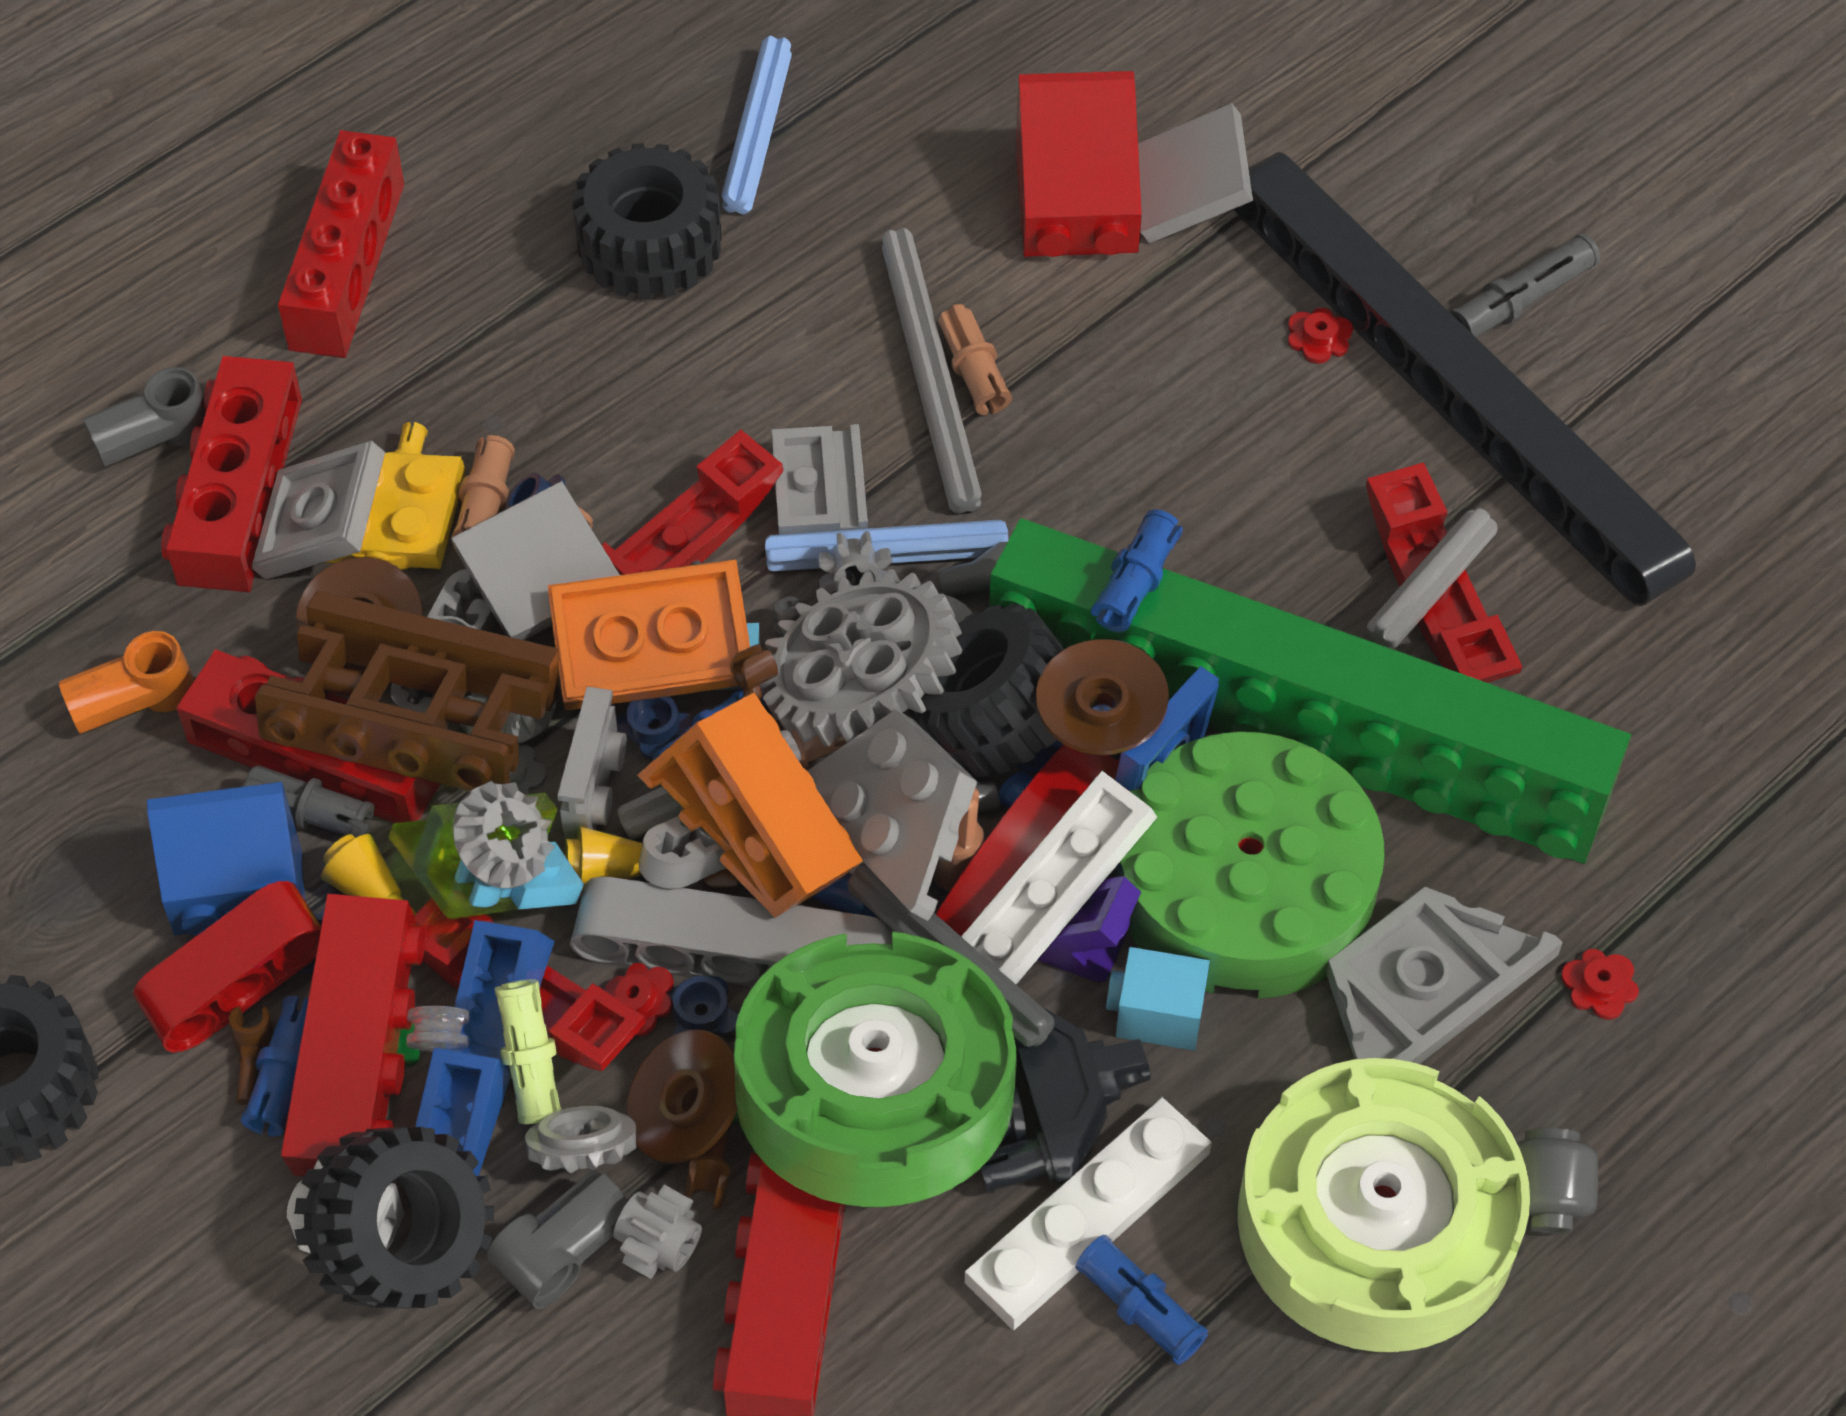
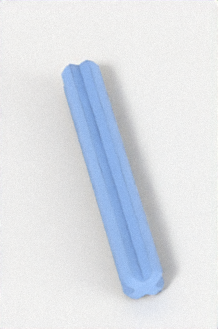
M770 35L761 43L721 194L723 199L722 207L729 213L736 211L744 215L753 207L792 56L790 52L791 43L785 37L777 39Z
M986 520L770 535L766 537L765 554L768 570L774 572L820 568L818 563L819 552L832 554L837 546L836 534L842 533L846 539H860L865 531L870 532L872 547L875 552L882 548H889L892 563L978 558L998 542H1007L1009 539L1005 521Z

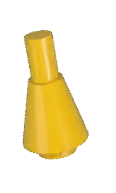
M582 826L578 828L577 839L565 840L564 856L584 883L581 891L584 890L586 882L591 878L614 877L628 880L642 876L639 870V859L643 844L641 842Z
M348 834L336 841L325 853L323 862L326 866L322 871L321 879L345 895L404 900L400 896L401 890L370 834H364L357 838L352 834Z

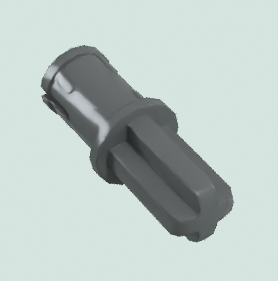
M254 766L245 779L243 787L282 782L292 818L295 819V824L298 827L305 829L309 824L344 836L352 834L357 838L367 834L371 826L370 823L363 821L365 817L373 818L375 810L373 803L363 802L323 788L322 781L312 778L309 782H305L261 766Z

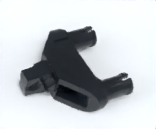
M1047 1009L1045 1010L1053 1016L1055 1025L1041 1045L1038 1047L1024 1046L1014 1037L1016 1061L1020 1060L1040 1127L1034 1128V1136L998 1146L991 1158L981 1167L988 1194L995 1193V1190L1043 1176H1048L1049 1182L1056 1180L1057 1183L1069 1180L1083 1168L1108 1117L1106 1105L1121 1099V1090L1149 1081L1151 1078L1150 1067L1140 1039L1105 1046L1103 1040L1087 1042L1084 1030Z

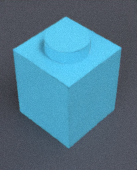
M1129 947L1125 972L1112 970L1106 1010L1118 1012L1116 1038L1140 1039L1141 1042L1195 1051L1210 960Z

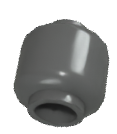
M1537 1128L1525 1131V1140L1518 1142L1517 1145L1521 1151L1529 1180L1530 1206L1528 1219H1530V1230L1547 1234L1573 1232V1221L1585 1219L1593 1215L1597 1210V1152L1593 1147L1581 1142V1133L1577 1131L1559 1128Z

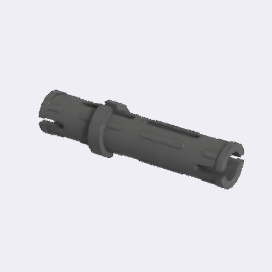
M1579 233L1567 243L1533 261L1506 279L1496 278L1484 285L1480 295L1461 307L1451 310L1450 313L1475 337L1498 324H1511L1520 318L1524 308L1557 290L1560 286L1587 269H1592L1600 262L1599 249L1591 237ZM1551 269H1557V271L1553 272L1552 274L1548 275L1538 282L1535 281V279L1542 276ZM1526 286V289L1522 291L1521 288ZM1509 295L1513 296L1506 302L1497 306L1496 308L1490 309L1491 306H1493L1500 300L1504 299L1505 297Z

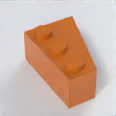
M755 693L697 722L637 775L650 789L661 784L684 808L680 811L678 818L692 832L702 827L722 847L725 852L721 855L719 861L774 918L829 887L863 862L853 846L848 832L838 823L816 789L812 776L802 767L780 733L777 722L765 710Z

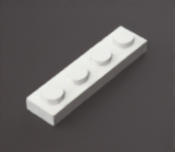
M1101 771L962 935V938L1017 984L1157 818L1151 807Z
M1162 1097L965 1271L964 1283L1014 1331L1079 1272L1075 1268L1077 1266L1076 1262L1083 1251L1095 1239L1102 1235H1107L1111 1238V1242H1113L1210 1154L1212 1142Z

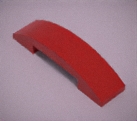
M740 429L696 466L699 480L618 548L614 550L606 542L602 544V547L619 575L689 566L696 560L702 563L740 527L761 503L783 473V464Z
M1424 462L1369 477L1365 484L1379 535L1399 587L1447 534L1444 522L1448 511ZM1464 570L1417 623L1425 640L1444 668L1488 683L1521 673L1523 666L1498 614L1490 617L1487 616L1466 570Z
M1063 744L1028 784L988 836L940 906L936 915L962 937L1101 771L1115 780L1119 761L1110 755L1083 753Z
M441 887L414 916L418 924L425 927V950L422 961L458 990L474 921L493 923L492 918ZM549 966L546 967L539 991L544 1024H546L548 1038L555 1040L556 1055L584 1067L603 1071L646 1024L644 1015L594 983L585 990Z

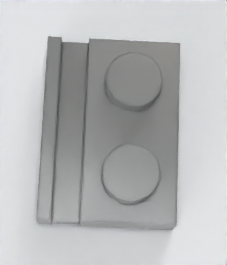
M859 424L850 425V430L832 431V426L772 429L773 456L783 464L784 469L775 483L779 534L868 529Z
M594 687L586 688L557 795L558 801H562L560 815L565 840L577 839L579 826L596 830L597 825L606 826L610 817L613 791L612 787H607L611 770L621 771L627 744L626 733L617 732L615 707L610 706L613 697L612 690Z

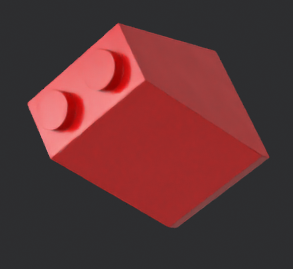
M1134 71L1018 74L1015 158L1024 257L1138 253L1142 208Z

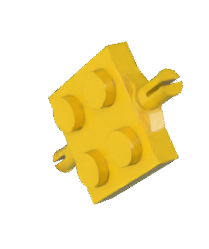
M410 422L404 423L397 450L385 453L360 552L324 563H337L350 558L370 557L387 561L401 570L410 567L441 569L459 501L460 485L466 474L461 456L421 454L425 438L428 434L426 427L414 422L412 428Z

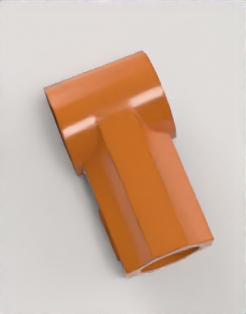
M150 631L134 638L126 647L124 656L58 682L72 720L79 734H82L147 707L155 712L164 713L177 710L176 707L194 682L195 677L174 636L163 631Z

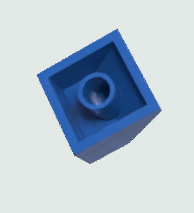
M282 782L147 799V813L161 899L174 935H199L256 891L277 881H290L294 883L305 900L302 849Z

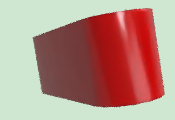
M277 881L268 884L147 972L134 987L133 996L165 1050L172 1053L187 1051L203 1043L229 1023L231 1011L235 1007L240 1006L241 1012H245L312 962L317 955L322 926L294 883L290 881Z

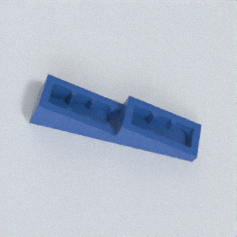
M478 920L474 921L445 1048L434 1047L415 1126L432 1128L435 1134H449L459 1141L457 1151H471L479 1162L473 1170L475 1176L480 1174L511 1078L509 1065L502 1063L500 1052L501 1048L506 1045L495 987L527 979L539 980L540 986L555 942L538 930Z

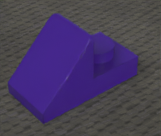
M1125 876L1105 879L1037 960L1094 982H1104L1107 980L1124 943L1130 925V916L1141 891Z

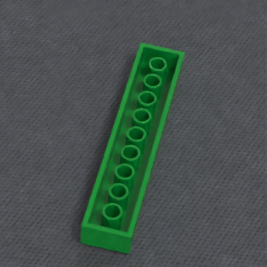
M1023 518L1019 519L990 574L989 607L1001 604L1005 608L1010 604H1019L1024 609L1031 608L1037 612L1064 649L1084 641L1100 639L1120 641L1137 647L1148 654L1161 668L1167 681L1169 700L1202 666L1219 678V688L1207 727L1223 733L1258 732L1295 740L1315 748L1331 758L1365 789L1388 792L1415 802L1419 807L1428 812L1436 814L1445 813L1473 823L1491 835L1508 836L1539 847L1549 856L1559 859L1569 858L1586 864L1609 804L1632 734L1162 568L1163 578L1159 586L1154 591L1148 592L1146 597H1144L1130 627L1123 632L1111 631L1096 621L1098 616H1092L1091 608L1110 580V576L1113 573L1111 569L1112 562L1118 552Z

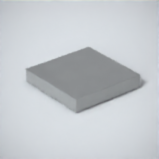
M1233 103L1138 143L1142 208L1140 232L1149 243L1253 201L1241 114Z
M371 440L278 470L253 559L252 569L266 580L360 552L385 452Z
M562 481L451 538L455 551L506 636L520 640H526L553 626L547 585L619 575Z

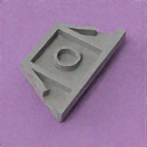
M895 709L873 724L869 729H866L809 769L808 772L815 782L816 789L834 817L848 832L852 844L863 862L910 912L928 921L933 915L938 902L927 895L938 859L951 862L959 838V824L962 817L968 811L977 781L912 718Z
M1424 887L1328 960L1326 976L1354 1059L1385 1058L1421 1064L1559 955L1563 942L1556 935L1545 931L1541 939L1504 926L1502 924L1505 916L1481 907L1469 908L1463 906L1454 897Z

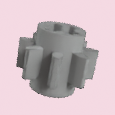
M865 531L860 539H846L842 533L836 534L837 546L832 554L828 552H819L818 554L819 567L826 572H830L819 579L820 588L826 590L829 594L834 591L838 592L839 581L843 577L847 578L851 586L859 585L863 575L855 577L851 570H845L849 566L856 565L860 572L870 571L875 581L880 582L887 572L881 569L888 567L892 563L889 548H882L875 552L872 547L870 532Z
M663 1185L658 1195L653 1192L649 1196L641 1191L635 1193L623 1208L614 1228V1238L623 1243L620 1247V1251L625 1253L622 1263L652 1279L658 1268L663 1271L666 1267L674 1272L679 1271L692 1255L702 1231L701 1225L692 1220L695 1213L689 1210L693 1200L666 1185Z

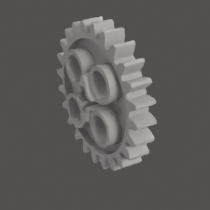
M889 569L880 582L875 581L870 571H865L859 585L851 586L846 577L840 578L838 592L832 595L826 590L819 588L816 590L818 603L812 607L804 603H797L795 607L800 617L796 621L780 620L778 622L784 637L768 639L765 642L766 647L776 661L778 675L760 684V688L765 694L763 697L774 718L776 720L779 719L785 730H788L790 733L796 730L802 741L806 743L818 735L822 744L826 747L833 743L839 733H842L848 743L858 736L860 731L869 729L873 724L895 709L901 713L907 709L920 713L926 711L921 697L925 693L941 695L944 692L937 677L955 674L956 668L950 658L962 653V648L956 638L962 634V631L944 593L939 594L931 581L921 585L916 574L912 572L900 581L894 569Z

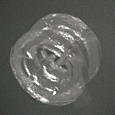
M421 1006L408 1010V1021L414 1024L415 1030L407 1035V1047L423 1051H433L434 1047L452 1051L468 1048V1037L462 1034L461 1029L464 1024L469 1023V1011L448 1006Z

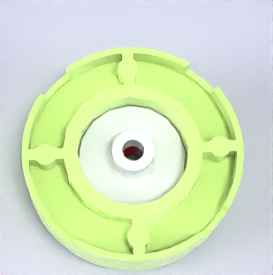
M1367 1058L1340 1062L1321 1068L1303 1077L1285 1090L1281 1095L1280 1103L1265 1118L1260 1128H1256L1252 1136L1238 1201V1228L1246 1260L1262 1289L1287 1316L1305 1329L1334 1343L1372 1352H1400L1429 1347L1461 1333L1475 1323L1498 1298L1506 1284L1525 1234L1530 1206L1529 1180L1521 1151L1512 1133L1502 1118L1484 1099L1479 1096L1474 1103L1457 1090L1437 1081L1440 1071L1403 1060Z

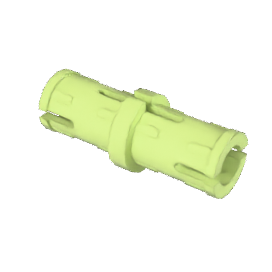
M536 979L513 981L495 987L506 1045L500 1050L502 1063L509 1065L516 1096L517 1117L520 1124H537L546 1116L562 1110L553 1074L552 1057L557 1053L555 1040L548 1038L541 1007L539 980Z

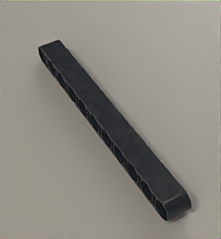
M1276 152L1248 168L1253 201L1234 208L1240 218L1341 317L1348 319L1352 323L1353 329L1627 600L1638 606L1646 605L1693 575L1696 567L1694 554L1683 537L1291 158L1284 153Z

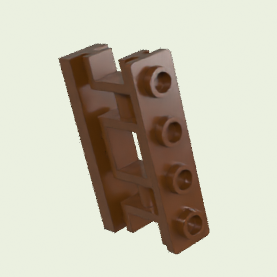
M318 590L315 591L306 606L308 626L301 625L297 632L299 661L312 663L313 665L302 683L271 675L266 685H261L255 695L259 736L262 739L276 742L283 746H292L336 757L343 761L356 762L400 773L407 777H416L460 788L468 792L490 781L494 784L510 783L509 772H515L519 764L518 736L503 733L501 730L511 712L541 720L545 711H551L559 695L558 648ZM346 662L367 667L364 673L343 669ZM389 683L435 694L425 713L379 702ZM468 691L489 696V699L485 704L465 699L464 696ZM329 692L349 697L346 705L325 700ZM450 722L473 727L470 735L447 730Z

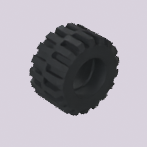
M644 143L632 144V149L622 151L620 148L608 152V159L597 158L589 164L590 173H581L576 181L577 190L573 191L572 205L578 254L582 259L583 268L587 274H594L595 282L601 287L607 288L613 285L615 294L627 297L631 292L638 293L639 299H651V294L662 293L663 297L666 298L676 295V289L679 287L689 290L698 284L697 275L707 277L713 270V260H718L721 252L719 194L714 176L708 175V167L701 160L691 162V153L682 149L671 152L669 151V145L656 143L655 148H644ZM643 220H657L652 222H639Z
M1000 604L991 606L981 613L976 611L958 623L962 634L956 638L962 648V653L950 658L956 668L955 674L937 677L944 689L941 695L925 693L921 697L926 711L920 713L908 709L919 726L969 774L973 772L976 777H986L995 770L998 774L1011 771L1015 765L1021 762L1024 765L1034 759L1035 754L1044 747L1048 748L1057 740L1048 732L1039 717L1036 705V689L1040 675L1042 676L1046 665L1064 648L1037 612L1031 608L1024 609L1019 604H1010L1005 608Z
M10 975L6 984H0V1057L11 1053H30L36 1055V1057L23 1075L11 1083L0 1086V1166H12L14 1156L23 1154L27 1162L42 1157L39 1151L40 1148L51 1143L55 1149H58L66 1143L68 1139L64 1131L69 1126L78 1130L87 1119L82 1105H94L98 1092L93 1080L99 1078L98 1067L93 1057V1051L77 1015L74 1014L71 1004L62 994L55 997L51 986L38 980L32 987H29L25 976Z
M426 1127L366 1129V1132H352L339 1138L341 1146H327L317 1156L323 1167L321 1169L307 1170L301 1184L308 1187L309 1192L307 1198H296L294 1214L304 1215V1228L294 1230L297 1245H308L310 1254L302 1261L309 1273L324 1274L319 1285L329 1294L343 1295V1302L355 1306L393 1309L427 1308L438 1305V1298H452L460 1292L462 1286L459 1278H474L481 1267L475 1256L477 1252H488L492 1236L484 1234L485 1221H494V1206H485L483 1194L491 1191L487 1176H475L473 1173L479 1162L471 1151H457L459 1145L457 1139L449 1134H435L434 1129ZM393 1180H396L403 1187L409 1198L412 1222L404 1245L393 1256L386 1249L380 1238L377 1226V1211L384 1191Z

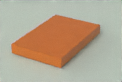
M736 559L547 585L555 645L558 648V665L565 711L581 709L587 687L612 690L611 704L739 686L731 672L730 662L737 653L749 648L750 642Z

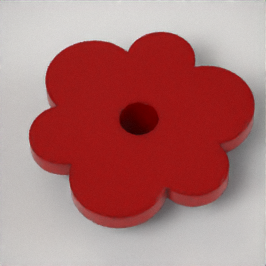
M1317 308L1312 314L1297 312L1289 319L1288 328L1291 334L1288 337V345L1295 351H1303V356L1307 361L1322 364L1327 362L1331 355L1343 356L1348 352L1349 343L1347 340L1352 336L1353 325L1344 317H1334L1332 312L1326 308Z
M1588 949L1583 953L1581 960L1568 962L1561 973L1563 984L1572 990L1570 1000L1573 1006L1580 1010L1591 1008L1602 1019L1611 1020L1619 1017L1623 1012L1625 1003L1635 1001L1639 993L1637 984L1631 980L1634 974V966L1627 957L1620 954H1612L1605 957L1604 953L1598 949Z
M634 963L627 969L625 976H617L611 979L604 988L606 992L644 1015L646 1024L635 1036H644L650 1033L656 1026L657 1017H665L673 1009V1000L668 994L673 988L674 978L664 967L648 969L643 963Z

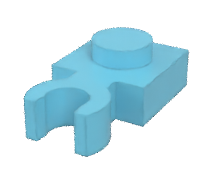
M550 842L555 848L545 859L543 864L545 871L522 886L505 889L488 885L475 877L466 868L462 860H460L454 877L457 883L475 882L469 898L472 906L490 907L497 904L500 898L511 897L518 910L576 904L584 885L556 842Z

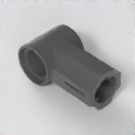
M170 367L152 375L146 383L144 393L82 419L101 461L106 467L163 442L173 446H189L194 427L202 426L206 414L204 396L197 378L191 371L181 367Z
M591 1170L536 1218L532 1214H525L508 1224L491 1243L487 1252V1259L536 1309H543L558 1300L572 1286L581 1271V1263L614 1236L616 1222L627 1201L620 1189L604 1173L599 1174Z

